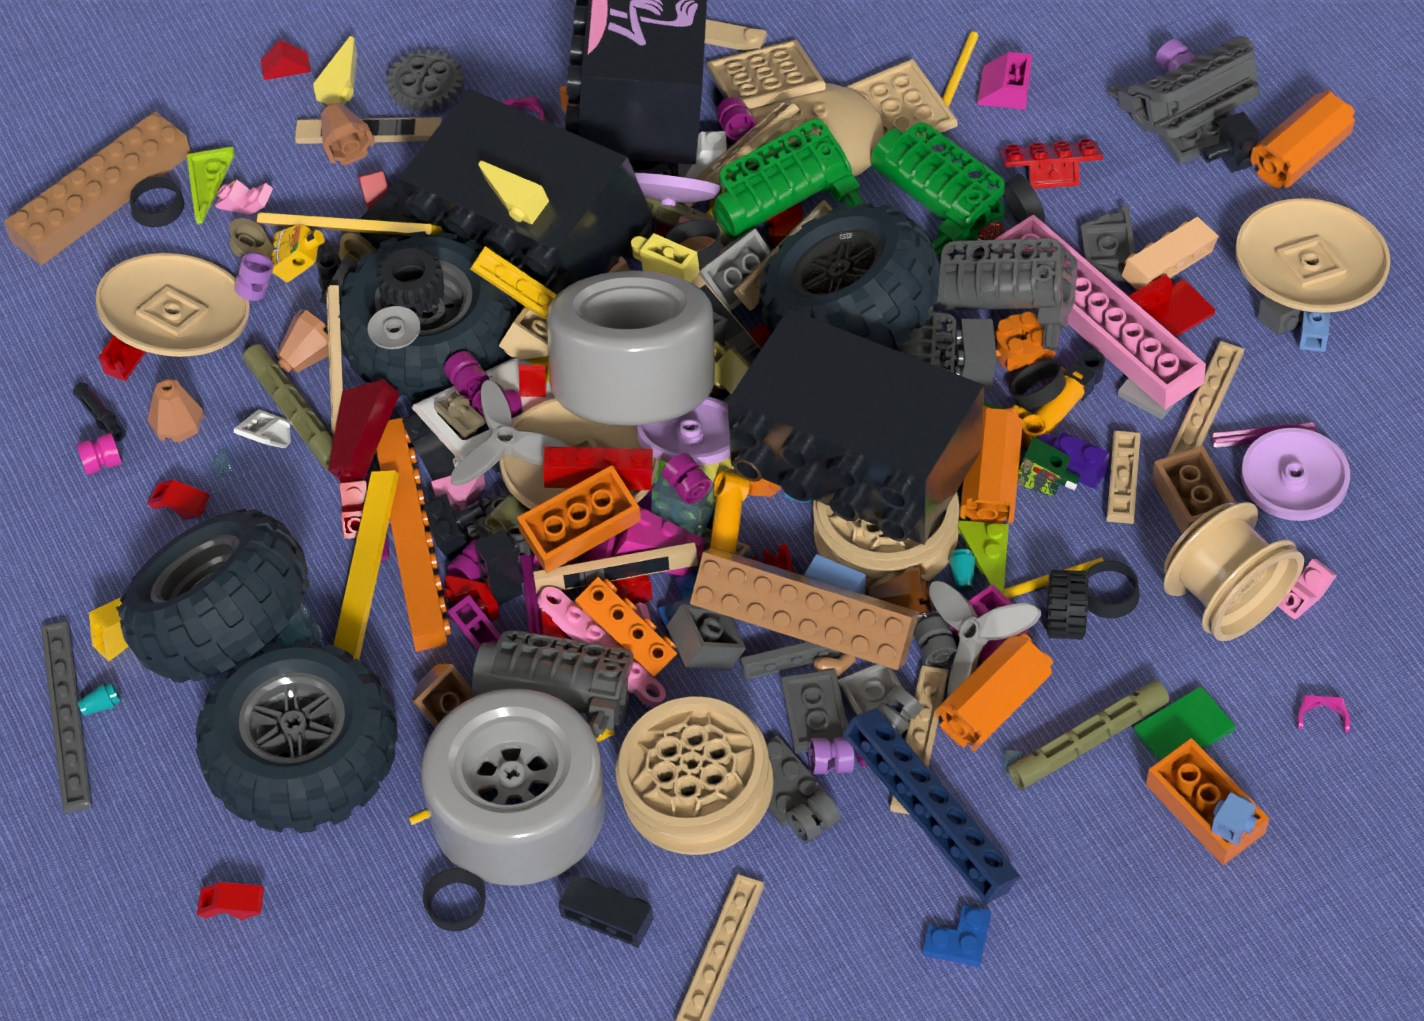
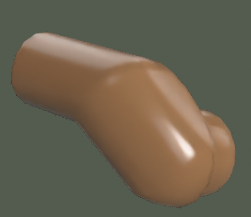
M845 653L838 659L818 657L814 661V668L818 672L836 669L837 676H840L856 661V658Z

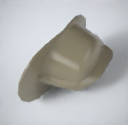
M238 218L230 223L229 247L236 256L243 258L246 254L258 253L269 259L271 258L273 246L260 225L246 218Z
M345 233L341 236L337 256L341 264L346 254H349L358 261L367 252L376 253L374 247L366 238L355 233Z

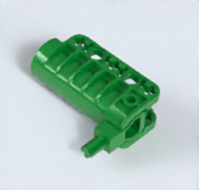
M813 119L723 167L719 175L720 183H718L721 186L720 195L716 197L712 214L721 230L729 238L733 239L820 191H823L824 194L831 192L838 204L845 201L849 208H853L857 204L863 203V201L857 194L860 184L851 173L852 168L844 151L827 125L819 119ZM812 127L821 129L819 136L816 133L808 135ZM790 138H797L794 142L787 143ZM755 161V163L745 167L746 162Z
M923 122L916 123L904 133L894 128L887 132L875 146L870 159L871 167L944 221L937 228L938 238L931 243L937 257L942 254V250L947 243L953 241H978L1004 219L1005 206L1002 200L999 199L1005 191L1004 180L929 124ZM917 132L920 133V134H922L923 132H925V136H923V135L917 136ZM935 145H942L945 147L943 151L939 152L933 150L932 148ZM952 158L955 160L961 159V163L959 161L953 163ZM972 171H978L982 175L978 178H972L968 174ZM989 185H991V186H993V187L997 185V186H998V189H996V188L989 189ZM991 210H992V211L998 210V214L995 213V212H993V213L991 214Z

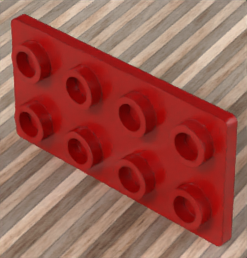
M1081 139L1079 143L1056 141L1054 145H1044V143L1037 142L1031 143L1028 147L1010 144L1006 145L1005 148L999 149V155L1005 167H1029V183L1034 189L1080 186L1079 162L1104 160L1098 143L1093 142L1092 139Z
M1166 274L1128 296L1174 337L1180 336L1212 317L1216 311L1186 280H1181L1172 286V280Z

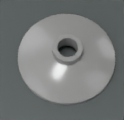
M401 306L381 309L372 316L368 323L370 339L374 344L385 349L403 348L411 344L420 332L418 316L412 310Z

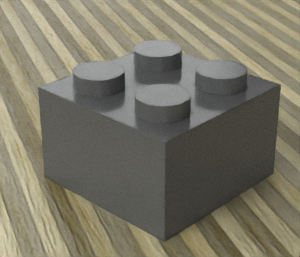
M961 319L960 329H956L954 361H956L957 366H954V373L983 384L984 392H990L997 361L993 319Z
M681 604L666 626L686 668L731 670L746 649L731 617L695 605Z

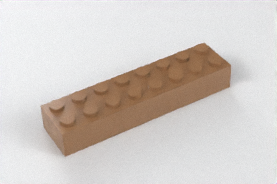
M154 111L7 218L4 224L10 241L42 266L130 201L131 191L139 182L152 177H162L187 159L186 154H191L187 136Z
M714 547L703 552L690 601L691 605L895 670L905 665L919 612Z

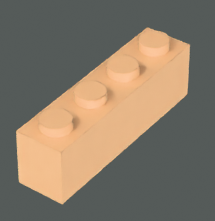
M1199 217L1194 218L1190 222L1185 221L1177 230L1172 233H1165L1159 241L1149 243L1137 254H1131L1124 263L1126 266L1122 277L1137 291L1165 274L1171 278L1212 253L1219 236Z

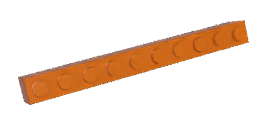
M403 418L388 421L377 447V455L381 471L395 470L399 474L390 523L415 651L418 652L448 646L446 635L451 634L448 618H442V613L447 611L444 596L438 597L437 591L442 590L439 574L434 575L433 569L438 568L435 552L429 553V548L434 546L431 531L425 532L424 526H429V521L425 510L421 511L420 505H424L425 501L422 489L417 490L416 484H421L418 468H412V464L417 463L414 447L408 448V443L412 442L404 428Z

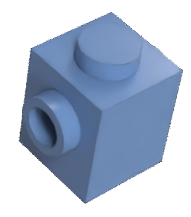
M1304 311L1299 349L1326 351L1330 312Z
M1230 792L1225 801L1220 800L1213 812L1215 818L1211 832L1238 845L1245 832L1250 834L1256 825L1257 818L1254 817L1256 805L1252 804L1248 798L1237 796Z

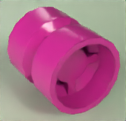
M112 433L101 435L98 437L97 443L89 439L76 444L87 476L101 472L102 465H105L107 468L122 465Z

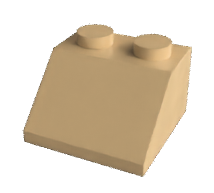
M525 307L511 325L499 347L504 349L509 356L516 357L519 360L549 356L547 321Z

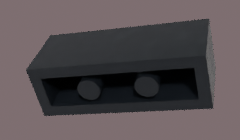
M503 529L475 542L481 582L486 583L498 606L523 595L521 583L524 582V578L519 570L522 564L517 555L520 551L513 537L509 538Z
M574 875L559 901L560 916L562 918L639 948L653 922L652 906L641 898L633 899L625 896L616 888L608 889L600 886L588 877L580 878Z

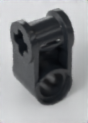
M324 251L316 258L322 295L340 266L337 254L332 251Z

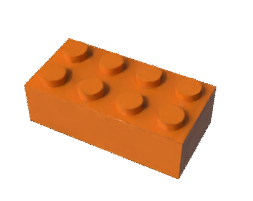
M613 465L520 515L517 517L521 534L547 574L641 521L640 507Z
M1192 738L1148 770L1146 786L1222 865H1225L1266 834L1269 817ZM1230 792L1237 796H1244L1252 804L1256 805L1254 817L1257 818L1256 825L1250 834L1245 832L1238 845L1211 832L1215 818L1213 815L1215 807L1220 800L1225 801Z

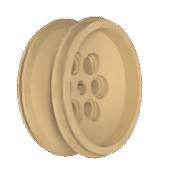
M957 492L925 545L911 539L902 542L895 541L887 537L877 525L859 518L856 521H846L838 517L831 510L830 506L815 500L813 502L814 541L819 555L866 574V591L868 592L870 584L889 573L913 565L916 566L919 563H922L926 570V574L921 575L922 579L924 578L925 581L929 582L946 567L951 557V552L957 546L959 520Z
M684 697L665 702L653 708L642 716L628 732L621 744L616 761L617 785L632 825L644 838L654 845L679 854H710L736 844L746 837L761 821L772 798L773 771L767 745L760 729L740 709L718 699ZM698 741L701 742V743L698 744V745H692V743H694V742H698ZM669 753H675L673 756L666 757ZM718 755H724V757L720 759H714V757ZM665 778H672L670 781L662 782ZM720 780L718 784H710L712 781ZM687 792H694L690 796H684Z

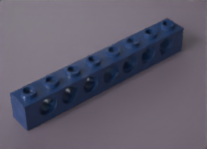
M877 708L855 716L844 731L843 737L985 904L1007 894L1020 877L1018 872Z

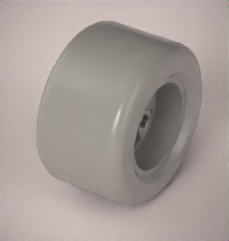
M651 271L604 273L585 278L566 287L556 295L548 308L547 334L550 386L555 399L574 415L609 425L637 426L655 424L689 413L700 406L711 393L715 381L713 308L710 299L693 283L676 276Z
M520 688L501 689L483 693L463 702L449 712L436 726L426 744L421 763V781L431 828L443 853L458 868L468 870L476 874L482 881L505 886L535 884L556 877L570 869L586 855L596 841L606 810V795L599 746L586 720L578 711L561 699L544 692ZM534 783H546L549 785L537 797L529 792L530 787ZM494 787L499 794L492 802H488L480 797L479 791ZM519 797L523 801L521 804L506 805L509 798Z

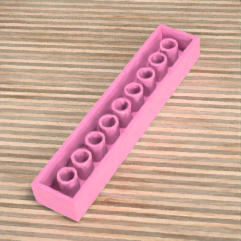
M1034 214L995 239L1052 238L1062 244L1064 251H1068L1075 256L1078 263L1075 300L1072 311L1068 313L1067 324L1100 351L1164 410L1204 384L1206 363ZM1052 245L1050 250H1057V249L1054 248L1053 245ZM1027 246L1022 251H1033V247ZM1002 247V251H1000V252H1013V251H1007L1004 247ZM1065 258L1063 269H1065L1067 264H1070L1067 258Z

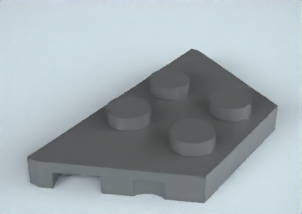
M1129 205L1121 207L1120 212L1110 216L1107 213L1096 221H1090L1081 225L1080 233L1084 259L1106 278L1131 285L1122 277L1126 266L1124 264L1126 259L1135 253Z

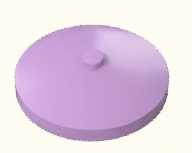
M634 173L644 196L661 200L660 205L675 207L676 202L705 201L720 195L721 186L711 182L668 175Z
M707 397L696 409L680 417L655 424L637 425L638 441L643 449H653V457L667 463L682 453H689L699 466L718 463L731 456L728 405L718 399Z
M1283 428L1264 434L1250 445L1243 459L1241 479L1249 498L1265 512L1286 520L1305 521L1327 515L1341 504L1349 487L1350 468L1344 453L1327 437L1311 430Z

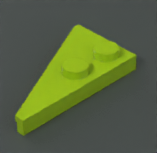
M233 147L186 154L196 224L204 222L235 156Z
M958 520V534H962L966 542V548L972 551V555L975 557V564L981 575H985L989 587L993 584L1004 595L1009 524Z

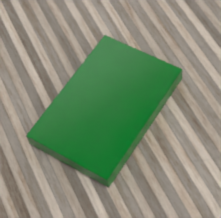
M1199 687L1134 726V733L1160 762L1191 738L1204 750L1234 732L1236 725L1202 687Z

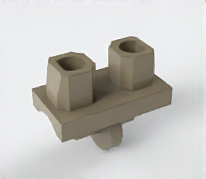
M453 392L446 400L435 403L434 408L448 425H452L464 440H468L478 433L477 429L485 424V419L469 405L470 402L465 396H460Z

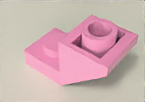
M235 180L229 185L224 184L217 193L219 198L215 206L222 210L252 215L265 207L273 188L264 183L258 188L253 187L250 190L241 182Z
M1312 559L1278 607L1294 620L1299 618L1324 595L1337 575L1317 559Z

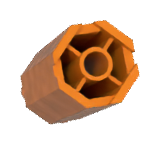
M1330 90L1315 94L1253 147L1251 163L1253 166L1257 164L1259 167L1257 171L1259 178L1274 189H1279L1282 186L1289 188L1352 133L1355 122L1353 118L1355 114L1354 108L1335 96Z
M983 406L981 452L963 480L960 517L964 520L967 516L973 522L1001 524L1008 520V524L1014 522L1023 419L1018 417V411L1015 409H992Z
M1025 633L1009 637L935 711L936 717L938 718L941 715L943 722L940 724L942 730L958 746L964 748L969 744L972 746L970 750L976 752L1053 673L1050 668L1053 665L1052 658L1048 654L1041 652Z

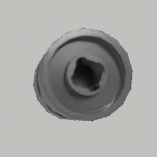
M943 617L927 618L917 624L914 634L918 645L921 647V654L926 666L942 668L952 664L958 648L952 637L951 628Z
M895 685L886 696L888 702L881 703L877 709L901 736L909 727L908 720L915 719L924 706L903 688ZM899 706L903 708L901 713L895 710Z
M819 791L807 799L806 805L801 803L787 812V818L792 829L805 843L819 836L821 829L828 830L841 821L836 805L823 791Z

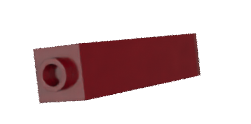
M384 379L342 391L328 471L341 482H352L353 480L365 478L398 400L399 392Z

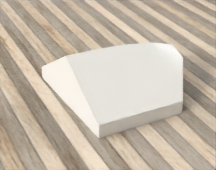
M260 409L234 428V433L266 445L287 448L291 443L290 422L287 419Z

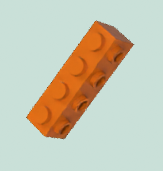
M597 577L575 600V604L624 649L630 650L634 654L633 659L650 673L653 678H656L676 657L677 653L674 651L676 648L675 644L666 636L661 638L654 631L657 627L647 617L641 619L635 613L637 608L627 598L622 600L615 594L617 588L608 579L602 581Z

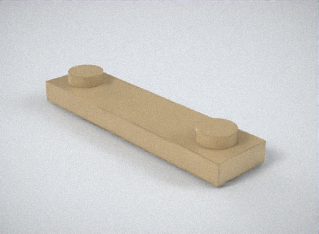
M706 20L705 43L749 52L763 48L767 38V31Z
M1114 431L1107 522L1134 523L1141 433Z

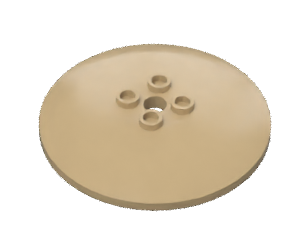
M825 83L826 90L788 99L798 107L799 111L758 148L810 120L819 119L827 125L844 151L851 165V173L854 177L864 172L871 165L872 152L883 137V125L876 109L864 97L848 88ZM782 101L749 109L756 124ZM812 127L808 135L816 133L819 136L821 129ZM790 138L787 143L790 144L797 140V138ZM755 161L746 162L748 166L755 163Z
M1288 199L1266 205L1254 212L1244 222L1236 241V259L1241 272L1250 284L1273 301L1302 311L1326 313L1357 307L1369 301L1381 290L1390 269L1388 246L1374 225L1351 209L1323 200Z
M174 253L141 255L119 263L101 279L97 287L95 301L96 310L101 322L118 339L149 353L174 357L207 354L229 345L245 329L249 318L250 305L249 300L237 295L234 290L236 278L226 270L197 257Z
M555 398L530 408L512 424L516 431L539 433L557 439L570 447L643 449L637 438V426L609 425L581 418L566 410ZM512 455L504 456L500 459V470L506 486L515 498L529 509H533L568 490L565 488H544L543 465L528 463ZM653 457L652 486L657 478L660 467V460ZM629 490L636 503H638L649 490Z

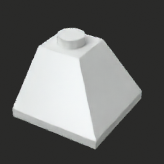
M725 131L699 133L696 165L678 163V176L695 179L727 151Z

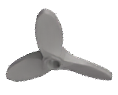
M486 380L481 387V404L492 436L468 454L455 467L451 474V484L459 486L471 482L488 471L504 456L512 455L528 463L543 465L544 446H570L539 433L516 431L512 427L510 409L501 389L494 382Z
M932 582L929 587V595L935 608L948 624L959 631L960 637L958 650L950 671L947 696L949 697L975 671L983 646L989 640L1005 639L1025 631L1037 623L1041 616V610L1029 603H1017L993 609L978 618L972 605L959 591L944 582Z

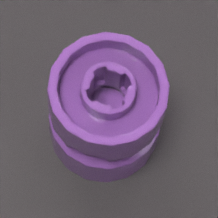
M1172 39L1159 49L1156 54V62L1167 72L1171 69H1178L1185 62H1192L1196 56L1188 51V48L1180 40Z
M249 253L243 256L234 285L237 295L251 301H258L265 297L274 268L273 262L268 257L258 253Z
M834 737L832 742H829L827 738H810L808 755L812 775L829 774L832 769L835 773L853 772L854 748L844 737Z

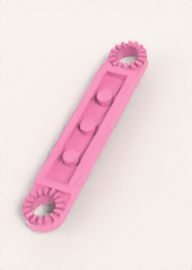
M546 587L542 590L537 599L539 608H542L543 612L546 611V614L552 617V621L573 640L622 648L561 590L555 587ZM546 597H554V600H556V603L558 604L550 603ZM633 659V667L628 677V692L630 694L633 693L642 702V705H646L645 707L650 706V708L659 706L666 697L664 687ZM646 690H653L656 698L649 696Z

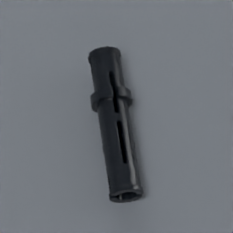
M86 383L76 385L73 389V395L93 416L98 428L104 430L107 434L112 433L115 442L123 440L126 436V430L117 422L115 414L105 408Z

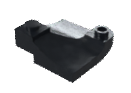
M417 413L402 420L408 437L423 460L432 481L451 476L455 469L453 463L455 455L440 441L438 436ZM484 424L479 427L476 435L489 430L488 425ZM448 425L461 440H464L452 425Z

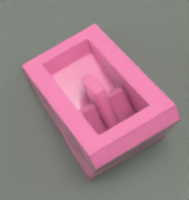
M484 474L471 482L459 486L451 484V476L432 481L434 499L447 493L462 510L474 504L485 487Z

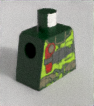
M1033 437L1018 472L1017 485L1055 496L1060 485L1075 491L1081 476L1066 470L1071 459L1068 455Z

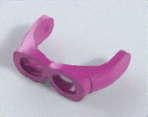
M537 97L503 101L504 104L515 109L524 107L533 110L540 115L541 120L545 121L544 111Z
M1303 697V703L1298 712V729L1303 728V715L1308 710L1325 705L1342 716L1344 732L1349 733L1350 717L1344 698Z

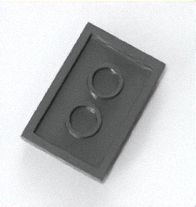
M1227 112L1177 138L1158 136L1180 165L1202 157V148L1219 143L1221 119L1231 116V114Z
M836 669L781 677L795 753L808 752L810 738H827L829 742H832L834 737H843V733L847 728V722Z
M777 735L766 742L774 779L772 798L767 810L779 825L784 828L790 824L787 812L801 803L806 805V800L819 791H823L827 795L828 793Z

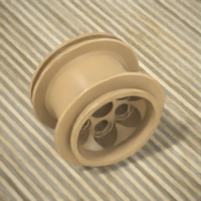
M1249 502L1238 504L1225 503L1205 513L1181 535L1170 550L1164 564V573L1166 574L1164 578L1165 592L1170 596H1182L1192 592L1206 606L1202 617L1203 630L1206 633L1212 634L1219 641L1235 639L1263 621L1294 587L1304 566V557L1297 550L1294 542L1291 540H1280L1268 544L1254 530L1258 519V510L1254 504Z

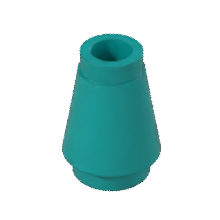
M954 550L951 552L949 564L956 589L958 591L971 590L975 557L972 555L971 550Z
M112 682L107 685L103 683L82 700L78 701V706L82 714L87 716L116 708V704L121 702V698Z

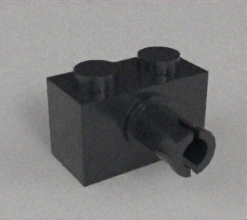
M1244 111L1221 119L1219 143L1202 148V155L1206 163L1221 158L1231 173L1253 166L1251 163V153L1257 142L1258 130Z
M447 493L424 504L436 546L449 560L462 555L464 548L471 542L466 525L487 515L480 501L460 510V507Z

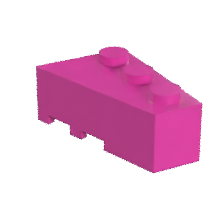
M640 507L641 521L617 535L612 557L695 542L698 563L702 558L705 539ZM695 566L664 572L685 576L690 574Z

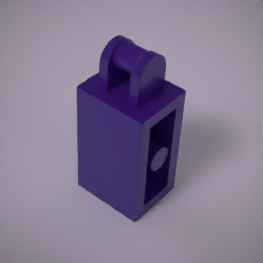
M1061 432L1058 438L1049 434L1039 436L1038 440L1071 458L1066 470L1080 475V483L1093 489L1097 488L1108 469V451L1065 432Z

